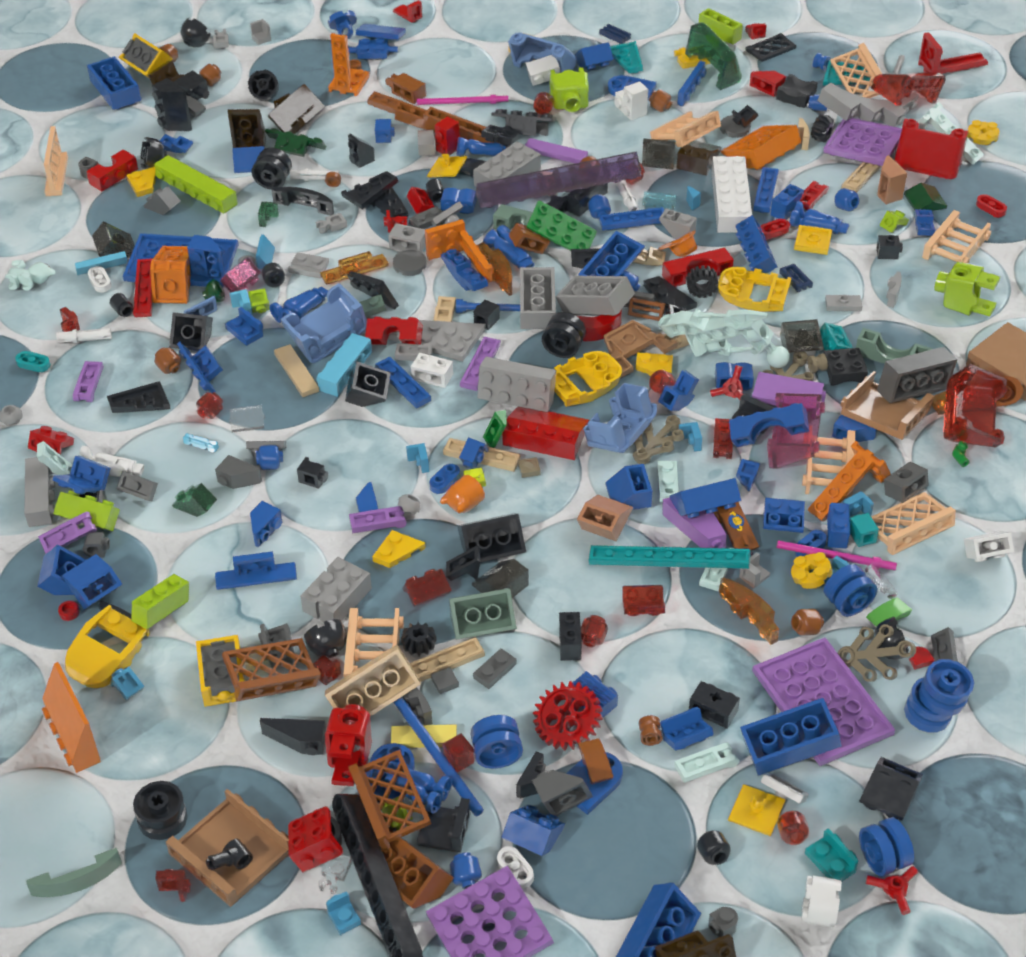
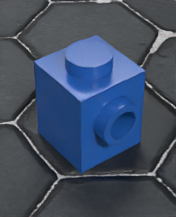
M376 119V143H391L392 137H395V129L392 127L391 119Z

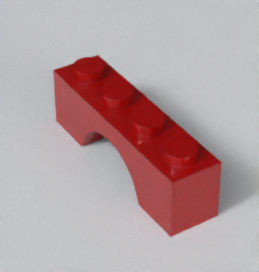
M724 247L663 262L662 277L676 287L686 284L688 272L691 273L690 270L692 268L696 270L695 267L697 266L701 268V265H704L705 268L710 266V270L713 268L717 276H720L725 269L733 267L734 259Z

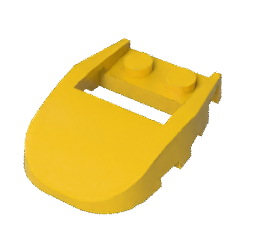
M730 267L721 273L718 281V290L724 300L747 310L760 312L783 311L791 285V278H778L776 273L771 272V275L762 273V269L757 268L754 271H747L745 267ZM754 284L771 286L767 300H762V302L752 301L750 296Z
M602 351L588 352L578 359L572 357L568 359V363L564 365L559 364L554 367V370H556L555 393L563 400L566 407L592 402L612 390L618 384L622 368L610 354ZM577 373L593 391L588 393L586 391L581 392L568 376Z
M108 605L85 623L70 645L65 658L67 674L87 687H106L110 684L111 675L120 668H127L132 664V659L142 647V639L150 634L149 629L134 623L130 618L112 609V606ZM98 626L129 644L119 654L87 635Z

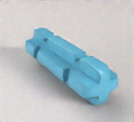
M186 433L183 437L184 444H192L194 447L204 450L208 449L211 452H216L219 447L218 442L209 441V439L194 436L193 434Z

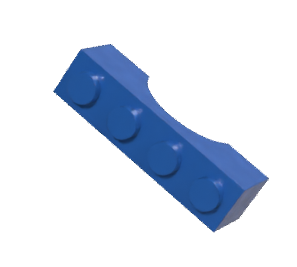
M794 403L783 408H773L765 412H755L752 415L738 416L735 419L729 420L731 440L736 448L755 444L760 432L771 426L783 427L790 435L809 432L808 415L802 403Z

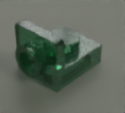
M261 201L258 211L259 227H266L267 221H270L271 217L279 216L277 202Z

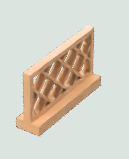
M864 43L859 44L858 49L830 59L847 92L852 94L856 92L863 93L862 97L872 98L880 94L883 97L889 95V84ZM854 55L859 57L857 61L850 58ZM839 61L845 62L843 66H839L836 63ZM848 63L855 64L853 69L846 66ZM858 65L865 67L863 71L856 70ZM844 71L851 72L849 77L842 74ZM854 73L861 75L859 79L852 78ZM864 76H868L871 78L870 81H864L862 79ZM850 81L857 83L855 87H851L848 84ZM860 84L867 85L865 90L858 87ZM870 86L877 88L876 91H868Z
M50 126L44 160L47 176L45 185L46 196L62 195L68 162L67 152H61L55 126Z
M923 492L904 503L895 505L872 516V519L875 523H882V526H877L879 528L877 538L885 543L887 551L894 555L955 526L956 510L951 506L945 508L927 493ZM925 500L929 505L918 504V502ZM905 508L914 509L913 512L902 511ZM916 509H919V510H928V512H927V513L916 512ZM930 511H939L935 514L930 513ZM898 516V519H891L886 517ZM911 517L912 520H902L900 518ZM915 518H922V519H923V520H920V521H914ZM885 524H892L897 526L896 528L885 527ZM899 525L908 526V527H906V528L903 529V528H899ZM884 533H893L888 537L884 535Z

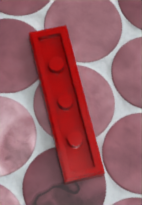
M137 259L133 308L134 318L152 317L153 298L150 273L152 259Z

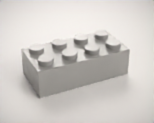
M517 141L473 170L474 186L498 199L541 170V154Z
M554 267L520 268L521 329H546L551 317L556 314Z
M574 276L555 297L562 311L566 313L614 316L620 312L635 293L627 276Z
M485 357L479 366L477 398L548 412L554 402L556 370Z

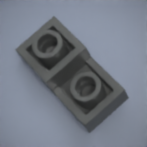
M187 96L189 113L193 117L205 112L206 107L203 104Z
M417 687L402 696L412 711L416 710L418 719L422 718L424 725L433 724L431 708Z

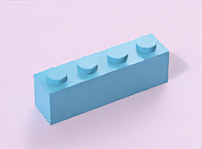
M352 333L344 341L341 348L335 352L334 357L327 362L322 372L317 375L316 381L318 382L319 391L338 397L348 384L349 375L356 361L364 363L372 353L371 339Z

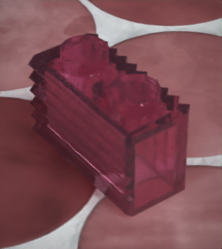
M247 257L226 273L220 282L225 285V288L230 293L247 290L249 284L253 286L260 280L258 277L262 272Z

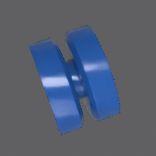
M851 564L836 571L828 579L823 592L841 615L849 617L866 609L876 597L878 588L866 576L860 566Z
M950 659L937 660L928 667L925 677L920 684L918 692L920 701L935 714L941 716L956 715L964 709L973 691L974 679L970 671L961 663Z
M920 678L913 684L910 695L905 702V716L919 730L928 733L940 732L950 724L953 716L935 714L923 705L918 693L923 678Z
M491 715L474 724L470 735L474 746L475 759L479 765L484 768L496 769L509 766L519 760L523 754V746L515 719L506 715Z
M889 817L879 821L878 825L871 824L860 829L859 842L862 853L869 867L878 876L893 873L895 869H903L913 864V845L907 831L898 819Z

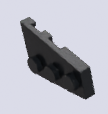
M350 271L347 275L353 288L371 297L381 294L384 304L394 310L399 306L383 280Z

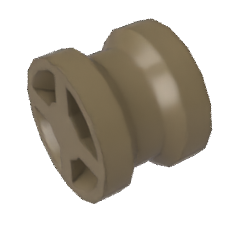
M824 353L818 354L816 357L813 355L808 356L807 364L811 373H816L818 370L827 371L828 363Z

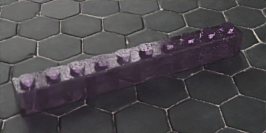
M637 151L477 183L476 194L481 208H491L494 205H506L514 201L522 202L529 198L537 199L545 195L552 196L560 192H571L580 188L587 189L590 186H602L610 182L618 183L626 179L633 180L641 177V166Z

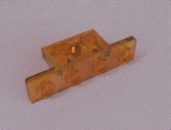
M367 251L338 260V267L322 271L320 276L327 285L348 279L347 275L350 271L365 274L387 267L389 262L383 254L372 257L371 252Z

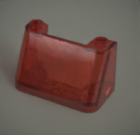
M925 72L879 74L873 79L871 89L895 105H902L901 100L904 97L909 98L912 91H916L927 98L928 102L936 103L946 77L941 73Z
M972 364L967 365L951 376L946 389L944 439L956 443L964 441L967 444L998 447L1003 444L1004 432L1000 429H995L996 401L1005 396L1007 392V379Z

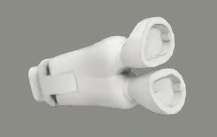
M82 446L80 449V456L110 467L109 476L120 477L122 471H126L141 477L144 471V464H139L136 460L100 452L92 456L91 449L88 446Z

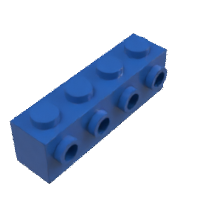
M751 215L735 225L738 231L736 236L740 242L742 241L740 245L743 251L746 252L744 255L748 262H751L749 264L752 271L755 268L762 269V273L766 274L778 267L761 226L754 216Z

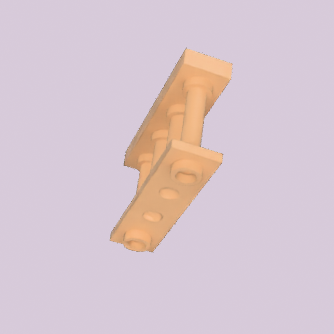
M689 111L650 131L651 140L655 141L652 142L653 147L660 145L658 141L661 140L663 142L676 140L677 147H683L721 126L719 112L712 111L701 118H693L692 111Z
M953 210L925 244L922 258L929 260L932 255L937 254L955 262L969 263L971 257L985 240L988 241L991 231L989 230L991 224L987 223L983 229L976 228L961 222L959 219L960 212ZM954 229H963L970 233L976 234L977 237L973 238L960 232L954 231ZM951 236L970 245L966 247L946 238ZM944 245L963 254L959 256L939 247Z
M813 427L809 428V434H805L804 445H807L806 475L803 474L802 478L805 494H809L810 485L828 486L833 480L811 477L812 471L839 474L853 458L854 453L851 445L855 442V431L848 430L846 438L834 439L813 437ZM813 444L838 446L845 449V451L840 453L813 450ZM812 457L841 460V462H845V465L812 463ZM853 490L846 496V498L852 496Z
M350 608L344 678L359 669L356 666V662L360 660H373L386 652L360 651V649H357V645H361V643H393L392 647L396 644L399 646L400 629L404 628V617L400 616L399 608H395L394 619L363 618L359 616L358 608ZM363 627H394L393 635H361L359 633V629Z

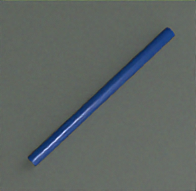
M400 697L393 703L443 773L452 778V785L461 798L470 799V810L475 817L481 815L484 809L405 699Z

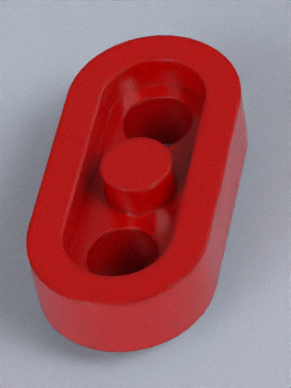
M986 194L977 197L976 206L995 218L1006 215L1007 206L1004 203Z
M777 219L762 224L761 229L766 240L788 233L790 223L786 219Z

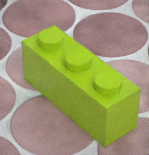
M710 8L699 14L698 29L704 33L733 45L742 39V23Z
M71 490L68 493L60 492L53 514L71 520L82 513L90 512L92 524H95L98 528L109 531L114 530L120 509L114 507L113 502L103 500L100 503L97 502V498L89 495L82 498L79 497L80 494Z
M172 574L133 600L131 621L145 629H149L189 601V581L176 574Z

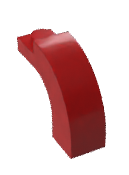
M622 309L614 316L585 317L577 315L586 327V335L583 341L602 340L605 334L620 327Z

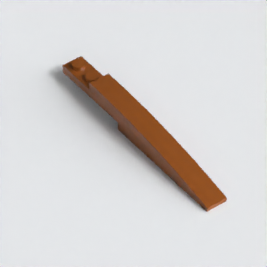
M376 91L367 99L368 105L395 114V120L425 130H433V132H435V124L448 116L459 122L460 137L467 140L473 139L492 143L481 137L482 130L486 128L485 126L431 106L428 110Z

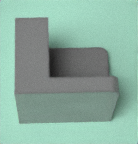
M264 19L250 23L252 39L258 45L271 41L270 26Z
M757 552L750 557L749 569H740L739 575L742 580L753 588L770 577V572L759 565L760 554Z

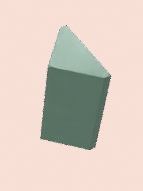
M510 588L449 599L450 619L456 640L517 629Z

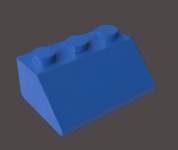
M736 478L669 495L680 516L687 515L688 518L700 516L699 512L706 510V514L718 511L717 507L724 506V509L736 507L735 503L742 501Z

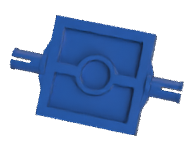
M364 38L359 40L357 47H348L349 53H357L358 59H386L390 52L398 53V46H389L388 39L378 38L370 40Z

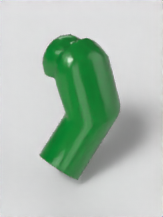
M964 441L956 444L952 452V456L961 467H966L970 462L965 457L968 444Z

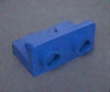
M242 307L238 308V317L225 323L226 329L246 346L263 337L262 322Z

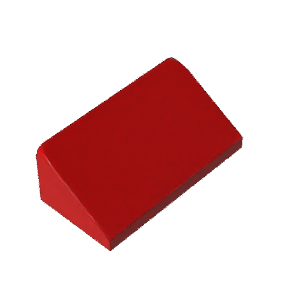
M410 188L407 199L416 214L434 207L424 189Z

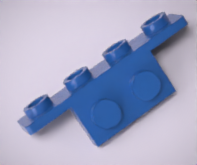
M178 342L177 345L180 348L178 352L184 359H187L185 363L190 369L194 370L192 372L198 380H201L199 382L200 386L205 391L209 390L214 394L216 391L209 381L222 372L223 369L210 349L205 345L196 354L192 355L181 342Z
M273 551L233 556L234 570L215 573L217 590L297 579L295 562L275 564Z

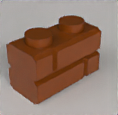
M516 223L509 234L515 247L543 254L550 244V240L527 229L526 225Z

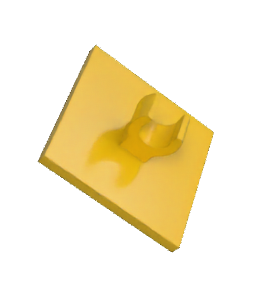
M442 154V157H438L427 177L456 176L466 161L467 156L449 157L448 154Z
M743 784L728 821L771 836L786 799Z

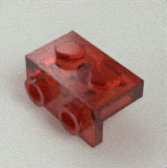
M663 585L623 586L622 606L624 615L638 616L639 614H649L657 616L665 614Z

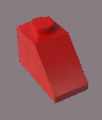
M752 71L749 86L775 97L779 86H782L786 81V76L776 71Z

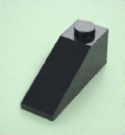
M260 718L263 735L301 754L312 756L324 755L325 721Z

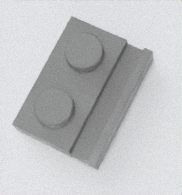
M297 252L288 270L289 273L321 279V275L329 265V258Z

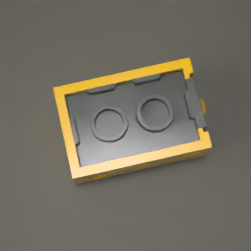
M136 33L133 34L132 39H130L122 54L118 57L147 78H149L148 74L173 59Z
M238 635L196 641L200 687L204 707L236 702L234 696L235 688L222 653L224 651L241 649ZM237 657L230 658L231 662L238 666L242 663V660ZM239 672L237 675L239 682L245 681L244 675Z

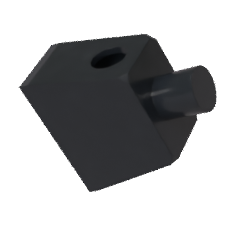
M193 70L174 81L175 84L186 91L187 96L195 100L201 97L203 99L209 97L207 81Z

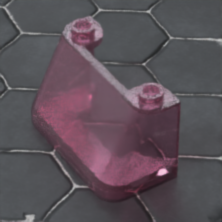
M776 393L775 402L777 408L787 407L794 403H802L808 415L809 432L790 435L785 428L774 426L772 439L768 438L767 442L770 469H778L815 457V454L819 453L820 442L817 440L821 413H825V402H822L821 394Z

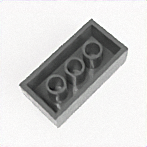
M945 347L885 361L877 391L889 403L948 389L958 359Z

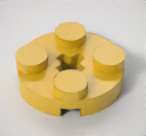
M973 120L972 124L968 127L967 137H971L976 144L990 145L992 141L997 142L1000 131L995 122Z
M822 552L796 557L791 568V575L795 584L798 583L805 589L822 586L825 583L824 580L827 577L830 578L833 572L829 559Z

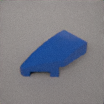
M741 459L736 477L747 491H751L760 468V463Z
M368 482L356 497L358 512L378 509L371 482Z

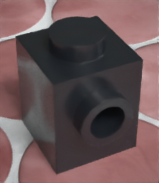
M878 235L876 246L877 258L898 259L899 253H902L903 249L899 236Z
M485 299L473 311L474 323L486 324V330H489L500 319V305Z

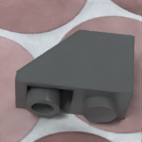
M169 186L164 189L160 187L146 198L148 202L143 206L148 210L164 215L176 206L180 200Z

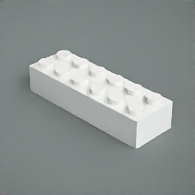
M740 156L713 157L712 182L717 233H737L735 225L752 215L745 157Z

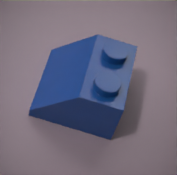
M609 42L581 48L574 54L580 68H587V70L595 69L599 65L601 67L608 66L614 60Z
M57 544L43 557L37 587L53 595H74L61 576L86 559Z

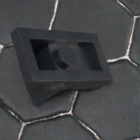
M477 545L447 561L446 577L452 581L468 573L477 580L480 567V547Z
M535 751L516 784V797L521 799L538 794L532 780L537 778L538 774L545 771L544 754Z

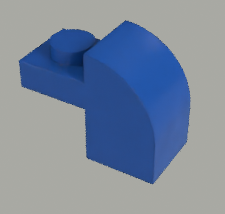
M682 370L674 386H665L658 402L670 411H680L689 405L695 397L693 391L699 379L687 370Z

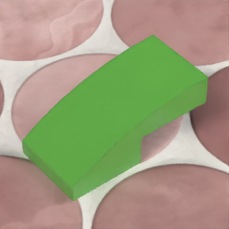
M896 597L878 606L866 618L877 626L883 620L893 616L896 620L907 617L912 609Z

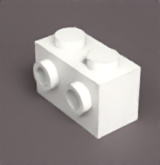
M552 55L526 63L532 86L550 81V69H555V74L560 73L557 59Z
M419 353L411 365L412 378L416 381L446 388L453 376V361Z
M999 531L964 538L967 558L974 559L975 562L986 561L987 557L991 556L993 558L1005 557L1006 553L1014 552L1011 532Z

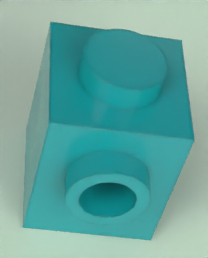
M869 513L850 517V535L858 547L877 542L879 528Z

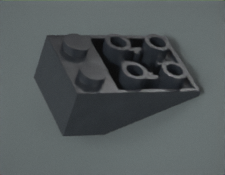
M880 757L859 802L870 810H878L885 813L887 817H894L903 821L915 797L923 774Z

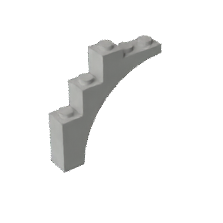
M830 83L822 88L817 101L846 121L851 117L858 116L865 121L877 122L881 120L888 126L897 127L903 124L910 109L913 110L917 106L919 95L913 92L908 96L898 99H871L852 94Z

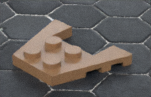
M634 320L604 335V342L609 354L622 368L621 378L634 371L633 365L627 358L652 344L664 354L678 347L677 341L673 339L670 341L665 338V335L661 333L656 334L651 331V328Z

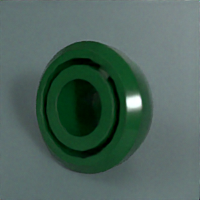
M210 280L205 287V291L202 292L204 299L215 296L216 302L224 301L225 292L218 280Z

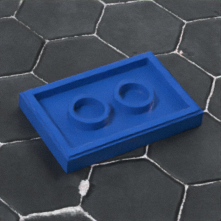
M363 24L356 29L357 36L398 40L406 34V28Z

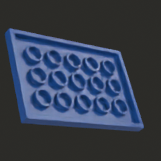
M140 233L124 271L123 280L136 282L137 259H153L162 246H188L193 237ZM212 238L222 251L226 277L224 279L192 274L190 265V286L206 287L210 280L216 279L224 288L239 245L238 240Z

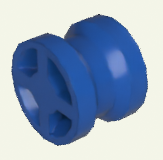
M817 53L813 60V67H819L825 71L830 56H823L821 53Z

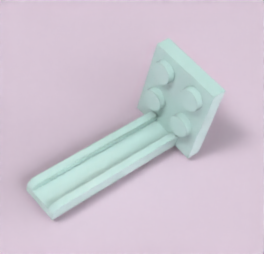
M939 102L918 121L919 129L925 130L930 123L939 133L948 135L957 127L940 111L943 106ZM967 137L963 156L971 164H975L984 154Z

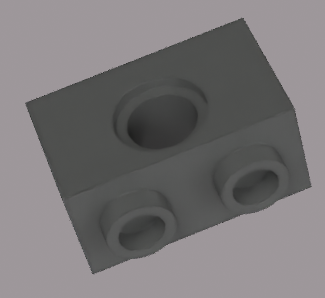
M908 462L884 479L885 495L901 503H904L929 485L928 469L912 462Z

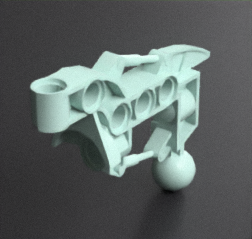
M695 309L694 312L680 311L667 314L658 322V326L669 338L685 334L695 357L703 355L706 351H717L721 355L729 356L730 353L743 351L760 354L765 349L768 352L767 361L773 368H782L789 362L790 355L788 350L783 346H775L771 342L774 333L762 320L768 316L765 312L728 310L726 314L701 312L699 309ZM743 335L753 347H732L730 343H727V339Z

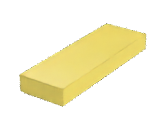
M456 724L423 725L438 747H457ZM391 726V743L401 744L407 748H426L411 726Z

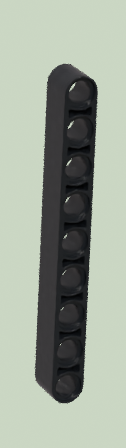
M336 794L332 800L333 812L341 828L343 838L389 957H423L421 946L361 797L358 794Z

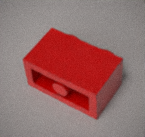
M447 116L435 124L436 151L450 156L457 151L460 130L459 122Z

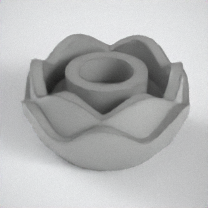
M7 405L0 411V421L8 426L18 424L23 417L22 410L15 405Z
M410 494L399 497L397 505L402 506L405 512H411L415 515L420 511V501Z

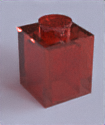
M462 733L443 743V753L457 773L474 764L473 747Z

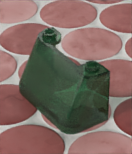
M701 22L692 25L685 54L689 58L692 55H696L699 60L706 58L720 72L716 83L720 90L739 83L742 78V72L736 54L705 23Z

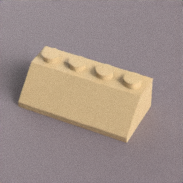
M396 644L326 689L325 697L333 709L356 704L364 707L371 717L421 685L409 661Z

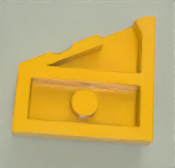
M155 167L127 174V180L137 197L153 193L156 182Z
M637 352L636 370L647 373L654 378L657 376L665 379V383L671 384L673 355Z
M392 530L372 556L373 562L392 568L400 561L410 558L411 553L416 550L423 551L425 549V542Z

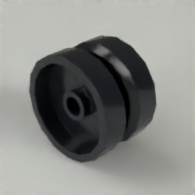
M271 147L265 148L259 153L257 160L253 164L251 170L252 177L256 183L266 189L272 190L276 187H282L290 173L292 162L289 156L282 150Z
M556 313L551 317L542 334V344L550 354L556 357L571 358L576 355L586 335V327L577 316L571 313Z
M168 781L151 782L142 787L135 795L133 808L139 829L143 835L154 840H165L177 835L185 827L188 818L182 792L177 785Z

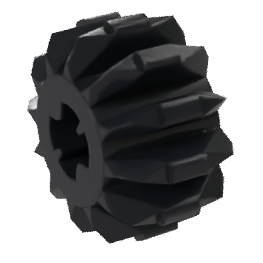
M819 115L811 128L812 138L819 142H826L834 129V119L828 115Z
M419 621L416 625L410 623L409 628H404L401 637L404 650L409 651L411 656L416 653L419 657L421 653L428 655L429 650H434L437 641L433 627H428L427 622L420 625Z

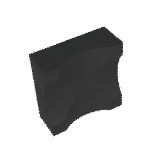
M789 74L784 84L777 89L776 99L805 108L809 103L810 96L816 94L818 82L803 81L795 75Z
M859 348L826 350L823 352L827 358V373L831 386L848 381L862 383L864 378L868 376V370Z

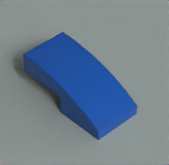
M165 134L159 140L163 144L164 150L174 153H186L193 145V141L182 136L176 139Z
M915 209L917 235L932 236L935 233L932 210Z

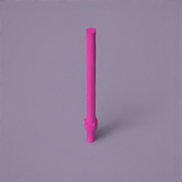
M491 94L490 96L425 98L417 99V105L485 102L496 104V102H508V95L496 96V94Z
M779 540L776 545L778 549L805 554L822 552L827 558L833 559L835 556H838L847 562L868 565L873 569L896 570L897 563L881 560L880 557L873 556L869 558Z

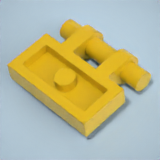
M692 45L690 48L682 47L679 50H674V56H677V62L682 69L696 67L699 61H704L705 65L711 62L709 55L706 51H703L702 45Z

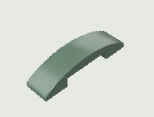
M117 847L94 855L96 859L95 864L51 879L49 872L27 879L26 884L31 896L57 897L68 895L100 882L122 864Z

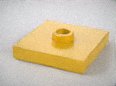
M799 225L794 250L828 255L832 229Z

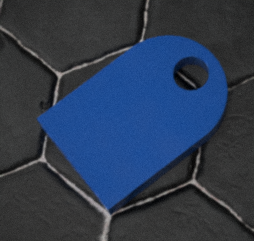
M619 75L608 81V92L615 96V92L624 90L625 86L641 82L648 89L649 100L656 88L657 82Z
M390 743L379 747L370 759V762L400 750L407 768L415 769L414 756L411 750L397 743ZM396 759L391 761V763L399 765L400 761ZM374 769L366 772L367 777L376 779V777L372 776ZM378 785L374 794L383 797L387 788ZM391 790L388 799L392 800L400 796L401 793Z
M605 752L609 763L614 765L611 767L613 779L591 784L586 765L583 764L582 759L566 773L582 778L593 797L577 805L587 815L621 783L623 774L622 764L611 753Z

